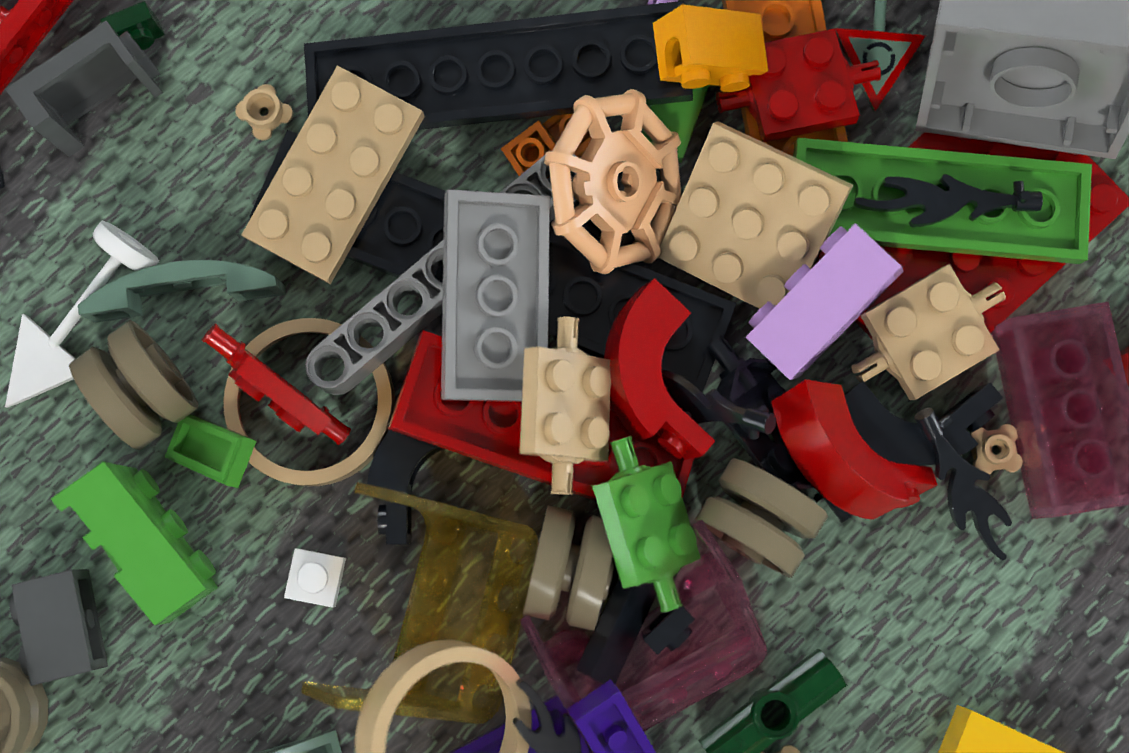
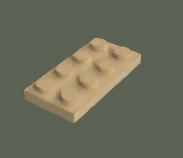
M337 65L241 236L331 285L425 117L423 111Z

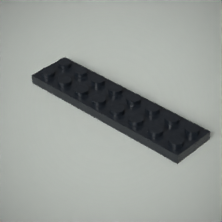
M684 1L304 43L308 116L337 65L422 110L425 117L418 130L573 114V104L584 95H589L593 98L621 95L630 89L642 92L646 97V104L648 106L693 101V89L682 88L680 82L660 81L653 23L684 4Z

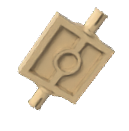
M950 264L934 271L860 315L872 335L876 353L852 365L853 373H860L872 366L856 376L859 382L863 381L865 383L882 371L887 370L899 381L909 400H916L1000 350L984 323L982 312L1006 299L1004 292L997 293L986 299L1001 290L1002 287L998 283L993 282L988 287L971 296L963 288Z
M559 317L557 318V348L551 349L540 346L524 348L520 454L537 455L552 463V487L550 494L573 495V464H578L582 461H608L611 388L610 360L588 356L582 350L577 349L579 318Z

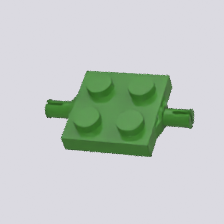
M630 436L610 442L619 472L609 481L592 487L623 589L639 586L643 583H653L660 604V611L667 612L682 606L673 576L677 574L681 567L697 561L701 557L696 544V535L688 518L681 495V486L676 478L672 462L653 467L639 466Z

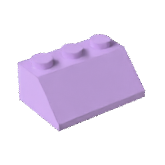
M856 224L848 231L842 226L834 231L820 247L825 255L812 269L806 264L801 266L784 284L789 293L776 306L768 301L748 322L754 329L746 338L789 380L800 377L904 272L902 266Z

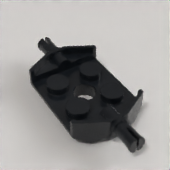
M721 335L706 347L707 350L711 352L725 370L719 375L721 382L717 391L724 398L741 408L757 409L764 405L768 408V413L774 414L771 401L787 392L771 374L777 367L768 359L749 358L745 361L743 357L740 358L724 338V335ZM723 421L760 469L784 481L808 498L814 499L816 503L824 499L838 517L840 523L853 516L827 500L806 479L788 452L779 432L777 422L774 430L771 432L775 440L773 442L767 434L759 432L758 439H750L748 428H745L743 424Z

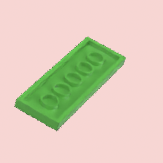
M797 138L794 143L793 157L853 185L830 235L840 226L848 231L856 224L879 246L1071 264H1082L1088 260L1092 164ZM944 174H948L964 184L981 190L1010 195L1014 193L1013 182L1023 181L1024 191H1041L1043 195L1041 211H1013L1012 208H1003L985 213L976 220L971 221L969 215L975 210V206L972 203H968L952 217L923 227H911L909 225L912 218L923 213V209L920 207L895 212H880L855 207L853 203L857 197L868 200H893L904 197L905 193L902 190L883 186V181L886 177H906L921 180L947 191V188L940 183V178Z

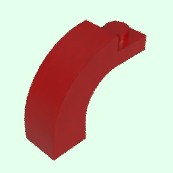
M654 278L639 288L616 317L608 335L604 359L610 360V401L621 423L636 441L653 437L657 433L660 436L658 442L665 451L678 459L683 457L685 460L704 456L715 440L673 401L664 385L661 363L665 346L691 312Z
M805 379L771 401L779 432L797 467L819 493L845 512L863 519L874 520L896 508L907 507L919 502L920 494L938 485L932 467L891 462L878 455L869 447L853 423L842 385Z

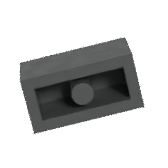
M89 569L68 570L11 585L13 597L10 599V614L14 623L20 628L23 646L19 651V661L23 673L29 676L30 686L108 667Z

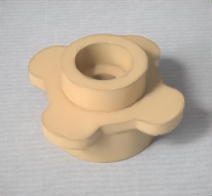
M269 84L260 85L257 89L250 91L243 101L237 104L235 110L237 117L242 121H247L253 128L252 133L258 140L271 138L272 131L281 123H289L293 118L291 106L283 104L276 96L275 88ZM264 108L269 110L266 116L260 115L261 110Z
M1004 424L997 430L989 431L981 427L970 433L978 443L976 447L971 449L974 459L973 466L987 472L989 475L994 470L1005 469L1007 472L1012 473L1021 468L1023 460L1016 450L1015 441L1018 438V432L1015 427ZM994 445L998 446L1000 449V452L997 455L992 453V447Z

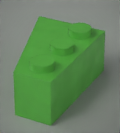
M102 462L56 494L51 500L61 512L67 507H71L90 530L82 538L92 550L100 545L118 570L114 577L155 626L170 623L218 588L211 578L216 574V570L201 550L193 552L183 537L188 533L186 525L172 509L164 510L156 498V495L160 493V488L146 470L141 469L138 471L133 467Z

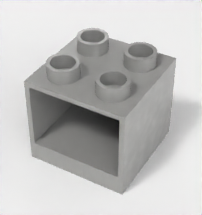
M940 0L915 131L1116 159L1129 134V0Z

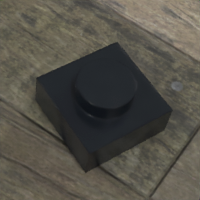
M682 603V606L677 609L661 612L641 631L643 640L657 655L666 647L670 651H674L691 635L693 630L689 625L695 619Z

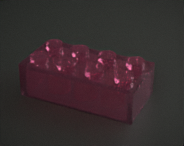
M1109 301L1013 317L994 326V331L991 333L1000 349L996 352L1011 425L1017 431L1018 438L1015 444L1017 453L1023 460L1021 472L1031 518H1054L1129 505V389Z

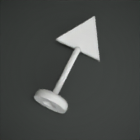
M103 220L98 224L93 232V238L111 257L54 333L50 336L27 315L22 314L5 408L22 403L73 380L69 364L76 358L60 344L81 318L78 313V304L90 294L106 285L121 264L134 271L157 265L159 259L150 250L118 227Z

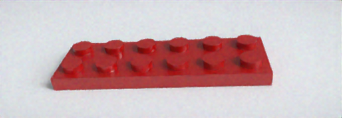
M423 330L420 333L388 429L552 486V463L537 455L520 454L522 401L441 400L442 337ZM610 401L608 461H582L578 464H573L572 492L597 501L592 486L609 481L619 472L610 442L631 436L639 466L653 467L672 462L676 478L681 486L683 498L694 458L685 460L683 457L678 459L670 455L659 444L658 438L660 436L657 433L653 437L636 441L621 423Z

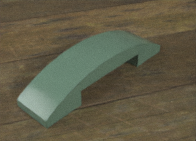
M218 260L175 261L137 270L104 285L78 304V313L94 323L143 316L141 297L226 285L227 293L238 302L286 295L285 285L276 276L244 264Z

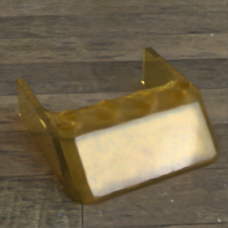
M357 482L354 493L413 507L422 514L425 520V539L393 662L407 651L419 645L437 640H458L488 650L504 659L511 666L539 544L535 531L527 525ZM455 662L438 667L421 677L401 699L393 715L481 724L492 719L498 712L503 694L497 679L490 669L473 662ZM303 681L301 693L334 708L361 711L371 688L361 689Z

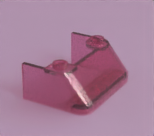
M702 520L696 522L693 526L704 554L700 556L701 559L681 567L675 578L679 599L695 619L689 625L693 630L691 635L674 651H670L666 647L657 655L643 640L641 631L661 613V608L659 606L648 612L615 684L644 732L750 673L764 661L767 655V646L741 577ZM529 615L520 619L549 683L566 710L601 686V684L577 671V665L590 640L584 631L563 630L545 642Z

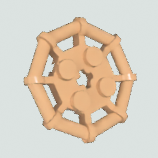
M630 89L621 95L598 98L584 95L573 104L574 113L554 149L546 152L544 164L549 166L555 219L551 223L556 235H563L590 261L591 268L595 272L609 274L616 267L641 261L652 263L660 256V245L682 196L677 147L681 144L680 137L677 132H671L650 109L642 92ZM621 115L623 117L621 130L611 132L606 117ZM642 129H643V130L647 133V135L653 140L652 142H650V141L642 134V132H641ZM588 130L592 139L580 159L573 155ZM659 168L661 181H657L656 169ZM570 171L576 173L575 176H574L573 179H572V182H571V173H570ZM623 172L621 182L625 186L623 191H619L617 184L618 175ZM573 196L580 203L576 208H574ZM589 219L602 231L600 243L582 226ZM631 230L635 240L632 244L620 247L622 234L628 233Z

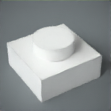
M295 548L284 598L332 608L336 607L346 558Z

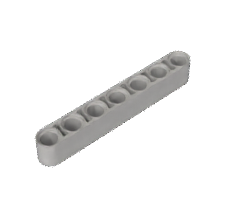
M544 155L500 193L550 196V223L555 218L551 183L547 179L550 171L549 166L544 164ZM570 171L571 176L574 177L576 173ZM444 240L313 348L307 357L305 366L306 373L314 384L328 394L341 395L347 393L442 314L443 282L435 279V274L438 268L443 265ZM414 294L422 298L421 308L416 313L403 315L398 312L397 307L403 297ZM372 326L383 329L382 341L373 348L360 346L359 339L365 329ZM333 358L343 359L344 370L342 375L334 381L323 380L321 373L323 365Z

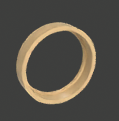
M319 318L289 320L268 328L255 337L245 349L259 358L270 346L284 338L301 333L330 335L342 324ZM360 336L361 347L373 348L367 340ZM385 362L372 372L378 394L377 412L373 426L364 442L349 457L324 469L301 471L279 466L263 456L254 446L249 463L273 479L299 486L333 484L362 470L373 460L380 443L388 433V426L395 409L394 386ZM228 375L223 400L227 429L248 437L240 416L242 389Z
M458 640L428 642L398 657L384 670L372 686L358 718L355 753H385L388 728L401 699L421 677L446 664L455 662L481 664L490 669L497 679L502 690L506 712L504 737L499 753H528L530 745L517 731L513 724V719L518 717L525 726L532 730L529 698L516 685V681L520 679L516 671L498 655Z

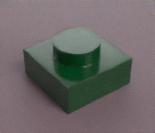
M145 1L100 19L101 23L107 21L119 36L128 31L141 50L148 49L154 44L155 39L165 35L158 18Z

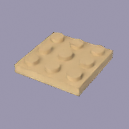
M719 121L712 124L660 245L661 253L658 258L759 309L768 301L776 306L789 293L784 287L788 279L804 264L810 269L815 266L822 251L820 247L828 239L853 185Z

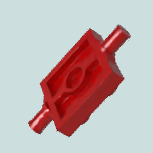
M835 28L765 42L768 72L762 75L749 76L750 86L746 89L735 92H717L716 102L720 113L747 107L757 121L763 143L856 124L860 116L853 93L854 85L880 81L881 68L878 67V60L850 66L842 54Z
M214 324L206 332L202 341L219 352L225 358V361L230 364L233 369L228 375L235 381L234 383L258 402L265 395L272 399L268 406L294 430L300 433L307 426L317 435L321 432L335 441L337 445L342 444L351 432L350 427H347L329 413V409L326 406L321 408L317 406L306 395L246 350L244 342H238L218 327L217 324Z

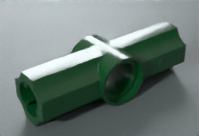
M816 649L767 688L756 691L746 704L698 741L707 753H760L777 739H784L790 736L797 729L799 722L845 688L847 684L834 664L820 649ZM771 700H780L784 707L782 719L775 725H764L761 720L762 707Z

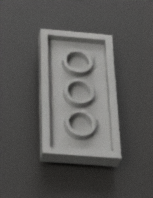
M450 189L444 193L441 400L522 401L524 348L537 346L548 348L550 196Z

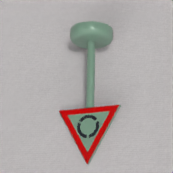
M875 0L873 31L835 28L838 41L851 66L872 62L873 60H878L879 62L878 67L881 68L880 81L860 84L874 112L926 37V35L885 32L887 0Z

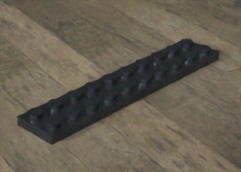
M287 130L249 216L250 218L297 138V133ZM394 171L346 258L397 278L444 240V193L446 191ZM549 231L548 337L557 340V318H579L577 348L604 358L608 335L619 312L639 288L655 278L691 312L667 342L662 356L661 371L667 370L683 377L703 393L715 362L714 356L706 347L721 335H725L737 303L634 263L616 267L609 274L595 272L591 268L590 261L564 236H559ZM443 265L438 268L435 274V279L443 282Z

